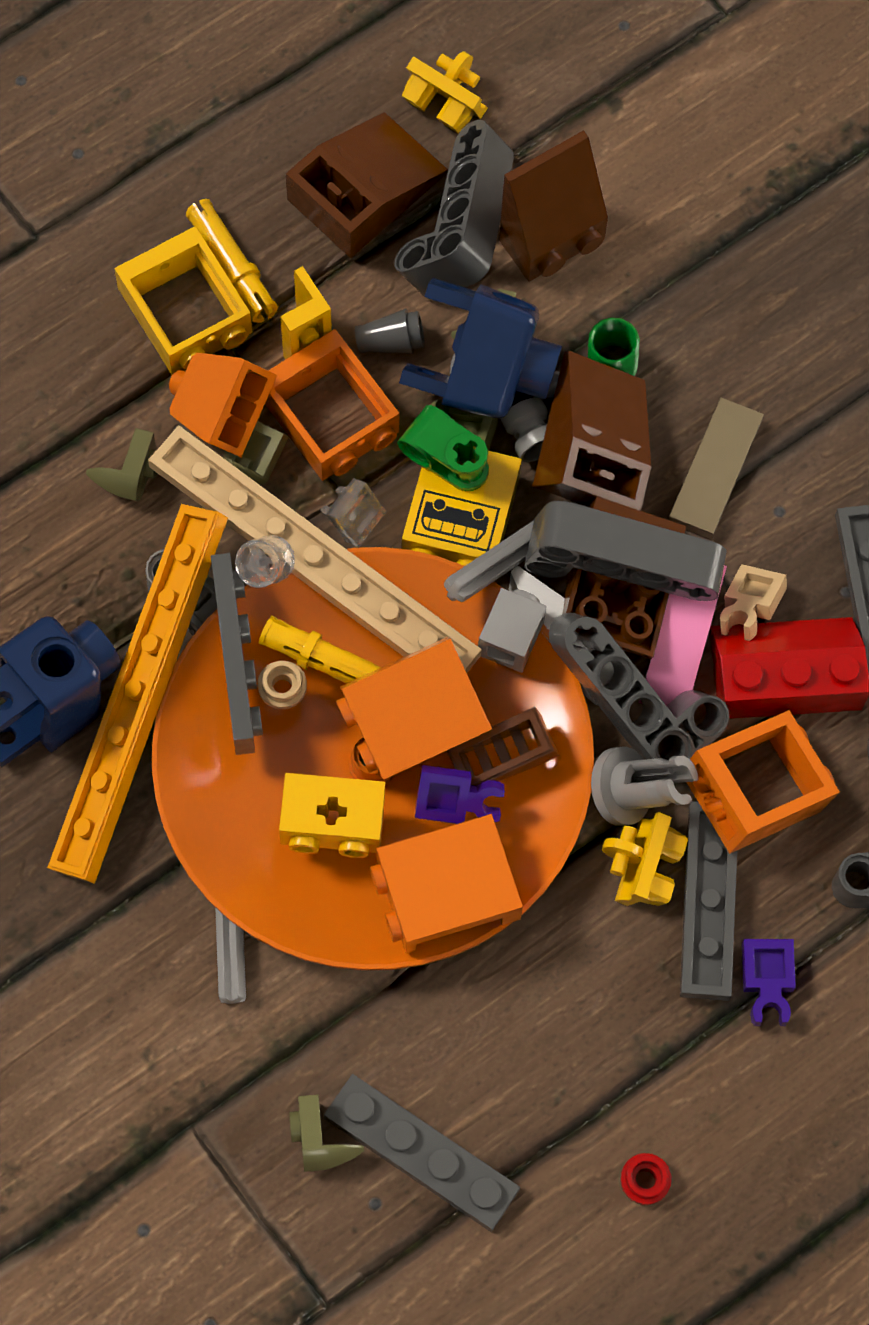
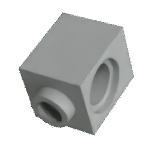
M501 588L479 637L478 647L482 649L481 657L522 673L544 624L547 606L541 604L535 595L527 591L516 589L511 592Z

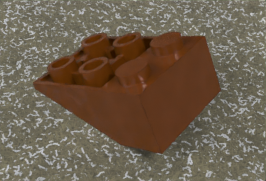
M383 112L319 144L286 173L287 200L345 254L352 258L448 173V169L391 117Z
M567 350L564 352L532 487L587 507L598 496L641 511L651 470L645 380Z
M598 496L588 506L589 508L685 534V525ZM573 567L567 577L562 614L572 612L594 618L606 628L622 650L652 659L670 593ZM576 628L575 634L578 635L582 629Z

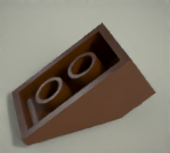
M584 130L504 175L499 241L528 282L540 275L543 277L553 275L563 267L568 259L579 253L582 255L589 254L603 243L608 215L590 140Z

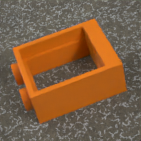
M333 329L268 370L276 374L277 377L265 405L322 481L333 474L341 476L347 473L357 464L358 458L372 449L380 451L396 439L397 433H399L400 413L336 329ZM337 368L376 421L323 453L285 401Z
M790 710L697 750L690 760L696 767L699 780L686 782L729 854L820 813L840 793L835 785L831 771L822 764L809 743L806 731L796 722ZM769 740L803 796L757 816L723 760Z

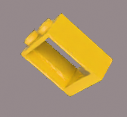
M196 226L114 268L118 290L171 375L177 370H186L191 357L197 352L214 354L223 348L227 350L233 349L242 344L248 335L253 333L251 312ZM198 267L229 317L173 346L142 295Z

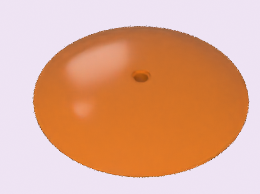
M387 547L347 549L478 646L481 632L500 589L503 587L496 582H492L464 602L458 600L451 601L447 597L448 591L444 587V582L449 576L463 568L464 565L439 556L407 549ZM283 566L273 569L244 586L245 598H237L236 603L238 615L248 614L251 643L242 644L244 661L254 660L257 689L248 690L249 706H260L263 735L254 736L255 753L236 755L217 609L204 621L188 641L176 661L156 714L152 740V777L155 799L169 842L189 878L215 908L250 936L283 953L308 962L334 968L367 971L395 970L421 966L455 956L478 946L503 931L511 923L501 925L500 919L419 943L416 945V951L405 953L402 941L393 943L387 927L385 913L392 911L387 894L378 896L372 880L370 866L377 865L376 853L369 852L368 857L351 858L340 855L339 849L319 848L317 853L308 854L294 852L289 849V845L280 844L279 826L285 773L385 782V803L380 847L456 825L455 823L415 818V806L422 765L454 769V766L447 751L384 780L378 769L369 773L366 766L360 761L362 757L357 748L358 745L365 742L357 724L350 728L347 727L336 703L337 700L344 697L340 686L346 683L311 667L307 669L301 668L307 681L306 694L301 702L288 709H276L267 705L258 692V678L261 671L275 661H289L297 665V661L287 655L259 644L261 633L271 615L307 633L312 631L322 634V640L368 660L379 667H384L403 658V656ZM544 624L522 673L483 657H480L467 672L491 727L536 707L542 714L560 755L541 765L500 780L499 782L504 784V797L489 796L483 801L488 807L500 808V821L495 822L523 906L522 915L548 889L562 870L576 844L587 813L592 791L591 777L594 767L593 732L588 706L580 682L552 648L548 641L549 630ZM279 680L274 684L273 688L279 693H285L290 690L292 685L286 680ZM531 729L523 730L522 733L530 751L537 748L538 745ZM512 736L503 738L511 758L514 759L520 756ZM493 743L485 745L484 747L493 767L501 765L502 763ZM475 751L466 753L475 776L484 773ZM329 811V815L326 818L327 825L336 824V819L339 817L337 811ZM466 811L464 822L478 817L474 812Z

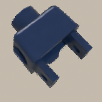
M432 278L428 283L425 293L426 298L469 311L467 320L458 326L452 345L455 360L451 374L448 376L407 363L402 371L399 384L443 397L441 404L443 406L498 419L508 414L517 391L546 400L562 346L533 337L539 320V310L537 307L481 284L474 291Z
M45 616L0 646V698L3 697L6 701L0 706V735L4 732H11L16 736L15 741L11 744L5 745L0 742L1 768L38 741L49 752H54L100 715L101 682L121 668L122 664L110 640L93 622L86 620L68 633L55 618Z

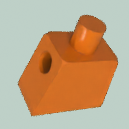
M197 352L191 357L186 370H177L170 378L169 389L175 396L169 408L170 415L203 441L238 457H242L277 375L242 358Z

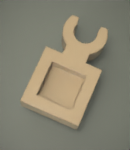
M741 564L724 596L725 609L720 614L721 634L727 635L733 625L742 624L744 625V640H752L757 634V617L770 620L787 589L786 575Z

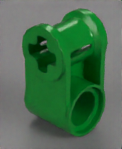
M426 405L397 442L400 450L410 460L423 468L429 469L459 490H476L485 484L489 476L488 449L485 442L479 436L456 423L448 414L435 406Z

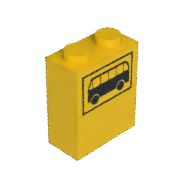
M488 451L489 476L485 484L473 491L459 490L429 469L421 467L402 536L401 549L439 556L466 566L501 543L504 539L520 479L522 459Z

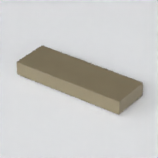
M722 397L720 398L670 513V521L685 525L686 530L712 540L764 414Z

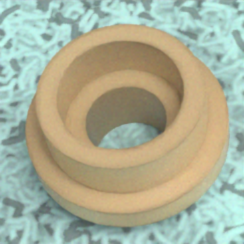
M275 661L267 665L259 675V695L267 705L273 708H292L301 702L306 694V676L302 669L292 662ZM279 680H286L292 685L290 690L285 693L275 691L273 686Z

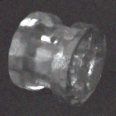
M267 535L259 539L250 540L237 551L235 559L236 571L242 581L255 588H263L279 583L288 578L294 569V551L284 538L276 535Z

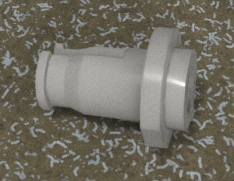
M610 748L605 750L595 762L591 777V795L599 813L606 821L615 826L632 825L639 822L646 815L649 808L663 807L670 803L685 805L692 802L689 794L678 793L674 783L699 780L698 773L693 762L684 755L672 756L669 760L663 758L643 759L632 748Z

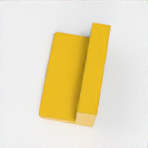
M303 266L294 270L296 308L280 316L283 357L285 360L332 331L331 308Z

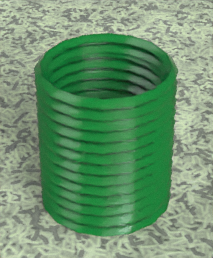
M611 317L601 320L594 325L589 333L588 358L635 376L638 368L640 342L636 328L622 318ZM612 345L624 348L629 354L622 359L611 360L600 356L598 351L603 347Z

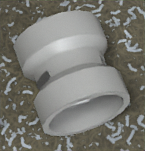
M537 397L518 402L510 408L505 417L501 418L506 432L514 435L517 439L515 450L523 462L539 459L548 423L549 411L543 399Z

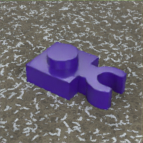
M422 765L415 806V818L459 824L465 821L467 811L474 812L478 818L492 814L494 822H498L501 817L500 808L488 807L483 801L489 796L504 797V784L499 781L488 780L480 783L478 786L470 785L471 771Z
M744 939L742 942L743 991L758 992V999L755 1001L750 1014L753 1026H760L763 1019L762 1009L773 1007L779 1013V1025L786 1026L791 1016V1009L787 1000L782 997L781 992H794L796 988L794 939Z

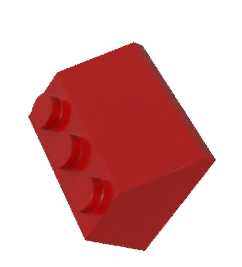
M852 617L757 623V634L750 641L744 640V625L742 624L733 625L727 635L721 634L720 625L710 626L716 695L725 702L729 710V719L777 716L790 710L792 715L859 711L863 709L869 697L866 649Z

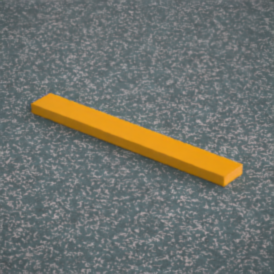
M185 504L180 506L52 853L48 869L95 884L211 567V555H215L228 517L220 512Z

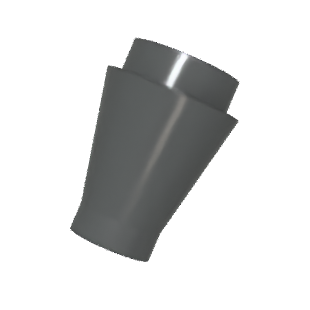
M407 308L367 324L355 326V337L359 353L414 354V349L425 347L419 311L408 313Z

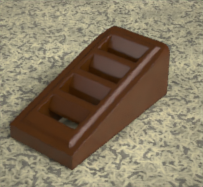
M536 707L492 726V730L447 750L454 769L471 771L470 785L478 786L480 783L488 780H503L560 756L543 716ZM529 728L538 745L537 748L531 751L522 733L523 730ZM512 736L520 756L514 759L511 758L503 738ZM493 743L502 763L501 765L493 767L484 747L485 745ZM473 750L484 772L475 776L466 756V753Z

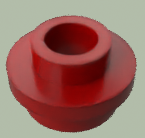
M641 1153L631 1157L625 1163L621 1171L620 1182L623 1192L631 1201L640 1205H652L658 1203L667 1195L671 1187L672 1176L668 1165L663 1159L654 1154ZM643 1171L651 1173L655 1179L654 1186L648 1189L640 1187L636 1181V1175Z

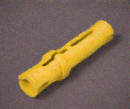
M209 199L199 200L203 208L202 212H200L195 203L187 209L185 216L193 226L197 227L251 312L252 321L254 323L264 322L261 311L265 312L268 319L277 312L279 306L271 298L260 281L261 274L256 264L248 262Z
M272 615L265 624L259 638V644L279 651L296 660L297 666L304 669L308 667L314 668L346 684L381 668L368 660L322 640V634L315 631L307 633Z

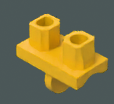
M462 51L454 60L443 53L439 56L436 65L446 71L445 75L414 56L406 68L411 73V77L407 81L402 97L405 101L424 112L436 92L444 96L448 100L436 118L456 133H460L470 122L473 115L481 119L488 109L486 105L481 103L482 99L460 85L463 81L474 88L480 80V76L470 70L473 56L467 52Z
M657 812L653 819L642 818L638 822L637 828L623 826L620 839L606 838L604 840L602 851L607 856L613 858L610 873L622 876L615 898L616 902L626 906L638 902L661 906L669 903L675 886L674 879L656 872L659 859L671 864L679 862L684 855L688 842V837L669 827L672 817Z

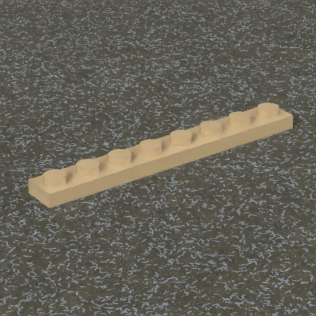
M178 425L148 459L149 467L203 508L220 512L228 517L226 525L403 657L446 637L451 638L466 673L481 657V648Z

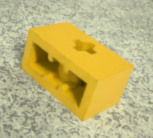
M285 773L279 826L280 844L289 845V849L294 852L308 854L317 853L319 848L339 849L340 855L351 858L368 857L369 852L376 853V848H379L381 843L385 782ZM329 811L338 812L339 817H337L335 825L326 824Z

